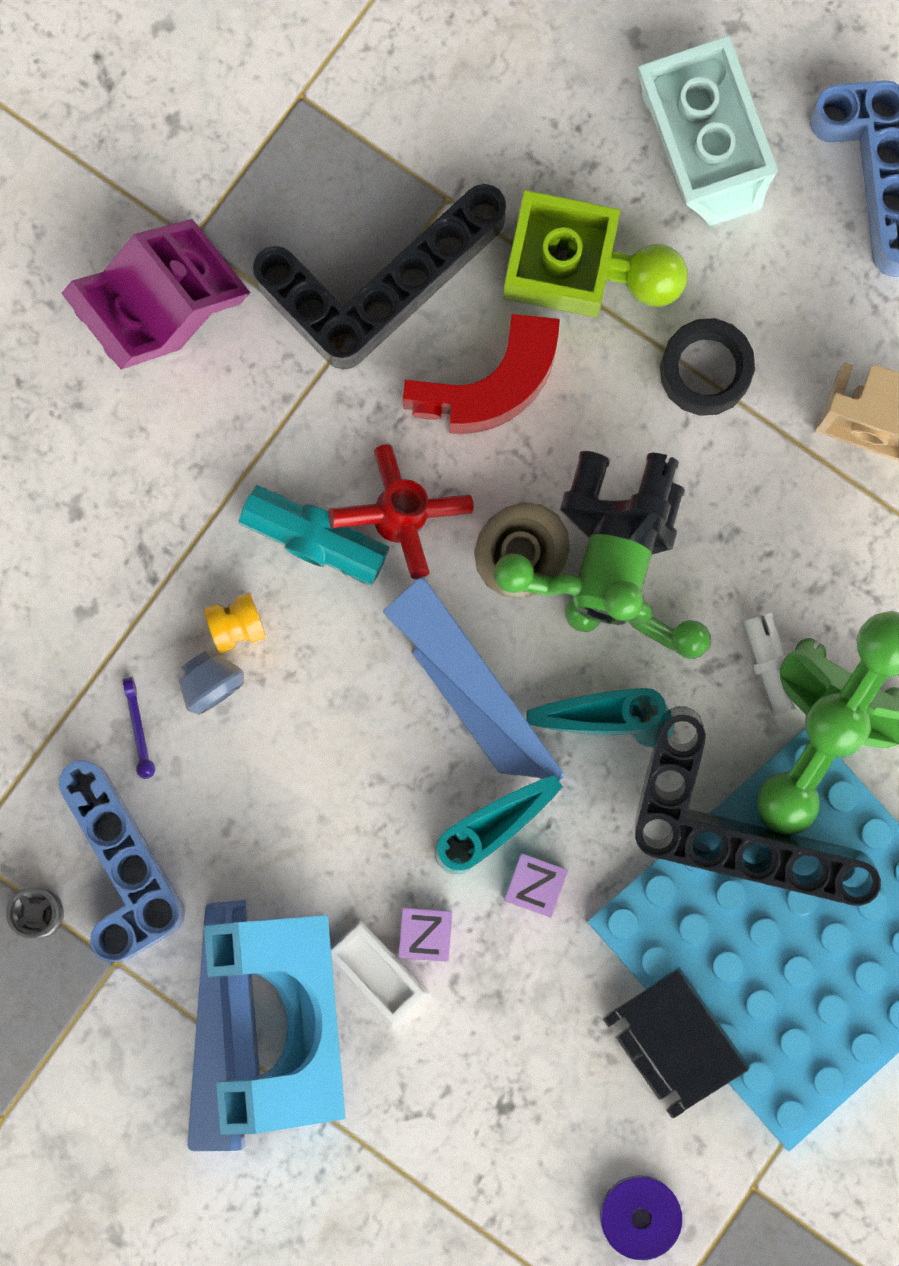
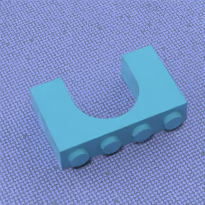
M328 915L204 926L208 978L255 974L265 978L281 996L286 1010L288 1026L283 1052L277 1063L269 1071L255 1077L216 1082L220 1135L258 1134L346 1119Z

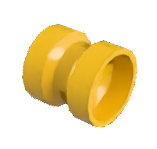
M250 592L237 596L234 602L228 605L229 607L224 608V606L217 603L203 608L219 654L234 650L239 640L241 642L247 640L254 643L266 638L260 616Z

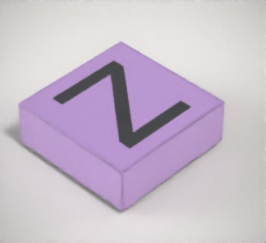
M521 853L504 901L551 918L568 870Z
M402 908L399 958L449 962L452 911Z

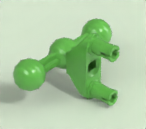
M887 611L875 614L860 627L856 642L861 661L853 673L826 659V648L823 644L819 643L815 649L813 647L815 640L812 638L801 640L796 645L795 651L789 653L784 658L780 668V680L786 694L806 715V732L810 741L791 771L774 774L759 788L756 796L757 810L761 822L771 831L785 836L802 833L816 821L820 811V799L816 787L835 758L852 755L863 745L875 748H890L899 745V688L892 687L885 692L880 690L887 677L899 675V612Z

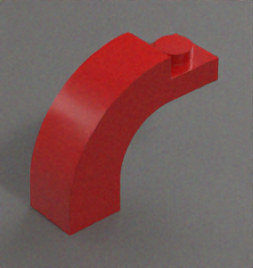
M511 314L507 350L502 362L495 371L486 378L467 385L405 380L403 409L412 410V416L428 420L440 419L441 413L450 414V434L482 432L512 420L535 400L551 373L558 342L560 319Z

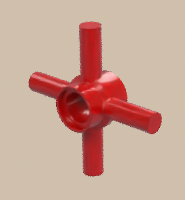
M380 445L374 449V455L385 491L379 495L376 504L329 508V525L331 528L375 524L377 532L384 539L401 543L410 577L412 579H419L422 576L426 577L430 571L418 532L425 525L427 518L472 514L474 510L473 498L471 495L428 498L427 492L420 484L412 480L402 479L392 445Z

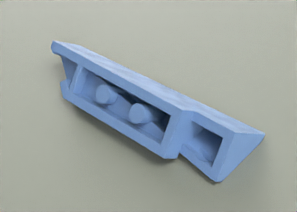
M423 576L420 577L383 610L386 617L417 647L412 651L415 659L499 773L539 779L555 774L559 781L565 776L563 771Z
M246 900L210 903L205 907L204 926L247 922ZM203 930L187 1146L191 1151H238L246 1146L245 1134L220 1135L216 1082L260 1075L252 974L208 978Z

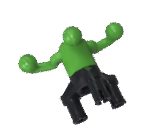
M581 451L571 489L564 493L560 511L589 538L579 575L564 573L549 576L533 573L534 569L527 558L520 554L511 553L499 559L494 568V579L498 587L509 593L529 592L549 596L572 595L573 597L565 607V618L569 626L576 631H592L599 626L600 622L623 625L628 621L636 630L661 645L676 651L683 658L688 659L701 657L711 645V635L707 627L701 622L687 620L679 624L674 630L652 616V608L644 601L642 594L651 556L673 549L677 530L674 528L682 496L685 493V489L682 486L673 483L674 474L679 465L678 460L670 457L668 463H666V454L648 453L638 493L633 494L629 500L606 501L599 500L598 498L610 459L596 452Z

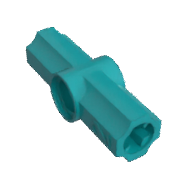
M256 485L249 494L238 521L239 525L284 545L286 551L318 567L327 565L344 575H348L370 586H373L379 576L390 550L389 546L349 527L331 528L328 521V512L310 504L301 506L259 485Z

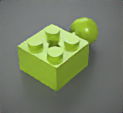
M524 190L504 284L503 299L598 318L606 280L627 284L633 297L644 305L661 307L671 304L681 296L687 285L688 269L680 253L672 247L663 244L645 246L639 249L633 256L612 252L621 209ZM558 249L567 250L568 259L566 261L555 259L554 256H556Z

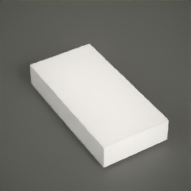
M359 920L331 947L332 964L391 1028L429 994L362 920Z

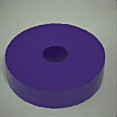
M631 1176L617 1182L607 1192L601 1205L600 1223L607 1241L618 1253L633 1260H651L665 1254L676 1243L682 1228V1211L676 1196L664 1183L649 1176ZM637 1209H646L650 1213V1221L643 1227L635 1226L632 1223V1215Z

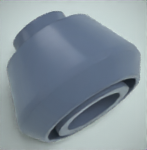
M204 651L181 667L186 674L179 680L185 707L189 712L198 715L224 701L244 684L243 670L220 654L210 658L208 653Z

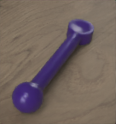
M133 677L123 678V686L128 701L139 758L136 772L140 778L149 779L155 773V765L148 757L135 681Z

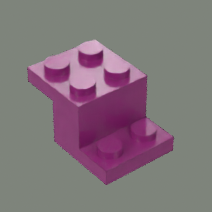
M189 219L133 234L103 272L72 280L61 294L74 309L76 316L85 323L103 346L107 356L122 370L180 350L211 314L240 305L251 292L195 221Z

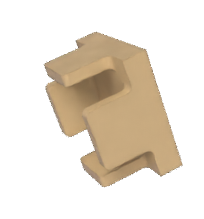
M844 362L836 374L815 432L899 461V372L873 365L869 370L865 385L857 386L851 398L845 396L844 393L854 365Z

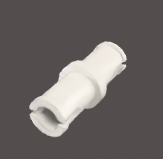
M771 612L744 621L742 624L746 629L757 662L756 665H753L755 675L761 674L773 710L772 714L776 716L799 707L786 694L780 680V668L788 654L785 655L773 619L774 615Z

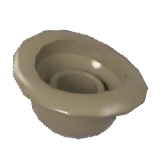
M523 502L505 507L488 520L478 535L474 550L476 569L486 586L502 596L525 598L536 595L529 592H505L498 587L494 579V568L499 559L504 555L513 553L527 558L534 569L533 573L549 576L559 575L565 568L570 551L568 530L558 514L541 504Z

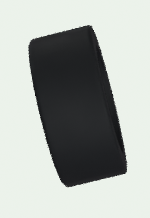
M716 318L696 319L681 326L668 340L660 363L661 383L669 399L682 410L699 416L718 415L733 408L746 394L755 372L754 351L746 335L733 324ZM699 340H713L722 343L730 350L735 359L736 373L733 382L726 390L714 395H702L693 392L684 384L679 374V360L682 352L690 344Z

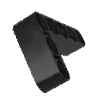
M480 184L469 189L344 306L290 251L279 246L263 249L254 260L253 270L258 289L330 365L343 370L353 368L362 362L499 235L504 228L506 217L505 197L493 185ZM487 204L492 206L497 214L492 219L483 221L474 217L471 211L478 205ZM451 236L460 240L462 246L454 253H445L437 248L436 243L443 237ZM281 265L289 269V275L286 279L273 283L264 278L265 272L270 267ZM415 268L423 271L427 278L420 285L410 286L401 280L402 274L409 269ZM308 299L317 300L323 305L320 313L314 317L300 315L297 312L298 306ZM374 301L386 302L392 308L389 315L381 319L371 318L365 311L368 305ZM342 333L350 334L355 337L356 344L349 351H336L330 346L331 340L336 335Z
M676 706L663 714L658 725L635 817V839L638 847L645 854L654 858L853 906H863L872 902L877 897L881 889V878L873 860L860 850L794 834L785 836L773 832L769 828L689 809L705 746L706 733L701 716L687 706ZM680 721L688 722L696 728L694 738L684 744L673 742L667 735L670 727ZM669 770L680 773L684 778L682 786L673 792L661 790L655 781L662 772ZM655 819L664 820L672 827L670 834L660 840L649 838L643 831L645 825ZM705 831L716 833L721 838L718 847L709 852L698 850L693 845L695 837ZM758 843L767 846L770 849V853L763 862L750 863L743 858L745 849L752 844ZM802 856H813L819 860V866L812 874L799 875L792 870L795 861ZM853 868H863L868 871V878L861 886L849 887L842 883L845 873Z

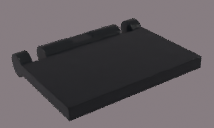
M680 967L602 1018L607 1027L614 1025L623 1017L627 1020L630 1026L620 1032L615 1038L656 1097L661 1100L674 1090L681 1097V1099L675 1101L666 1109L672 1119L744 1074L750 1068Z

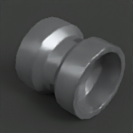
M25 888L15 893L9 900L6 908V920L10 928L17 935L25 938H46L54 934L61 926L64 918V907L60 898L53 892L41 888Z

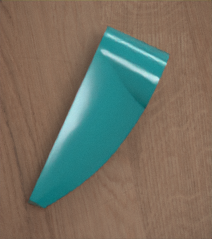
M636 688L590 694L526 710V721L532 726L570 733L610 736L633 735L641 745L653 747L659 722L669 708L659 692L650 688ZM656 713V716H651V721L641 722V719H646L647 714ZM675 723L670 727L667 733L669 738L674 733Z
M555 774L495 800L447 829L440 836L435 846V858L438 865L444 871L451 874H463L492 854L528 824L563 788ZM452 838L458 843L466 840L471 847L466 852L470 858L469 861L463 863L459 858L450 860L445 853L450 849L447 841Z

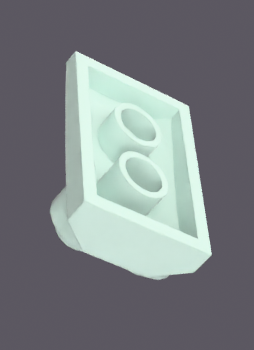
M730 36L638 66L636 72L642 86V100L651 111L685 205L696 211L709 226H714L763 208L766 192L778 169Z

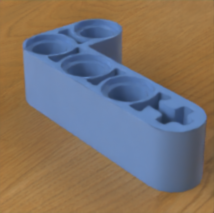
M883 80L838 84L827 87L821 92L810 115L812 132L817 138L825 142L860 141L874 263L881 273L891 277H899V250L890 248L896 237L899 247V233L897 235L899 211L889 209L884 204L882 198L888 194L899 197V162L894 164L886 163L881 160L877 153V150L882 148L894 151L899 160V84ZM880 102L888 105L892 109L893 116L882 117L873 110L872 104ZM830 106L837 107L845 114L846 119L833 121L826 116L824 108Z
M78 760L70 763L63 769L59 777V788L71 812L125 903V906L103 918L94 926L90 936V944L98 958L106 962H123L133 958L177 931L184 921L185 910L179 896L108 774L103 768L89 761ZM83 773L89 777H95L96 780L90 784L96 799L105 801L108 797L110 802L94 806L87 794L79 791L75 792L74 788L80 784L77 776ZM94 807L86 814L85 809ZM110 813L117 814L122 823V830L114 840L104 841L99 835L98 824L105 815ZM139 856L146 863L147 874L140 883L132 885L124 879L122 873L123 866L129 858ZM158 899L167 901L172 909L170 922L162 928L154 927L147 917L150 904ZM114 925L123 927L128 934V944L118 954L110 952L104 943L106 931Z

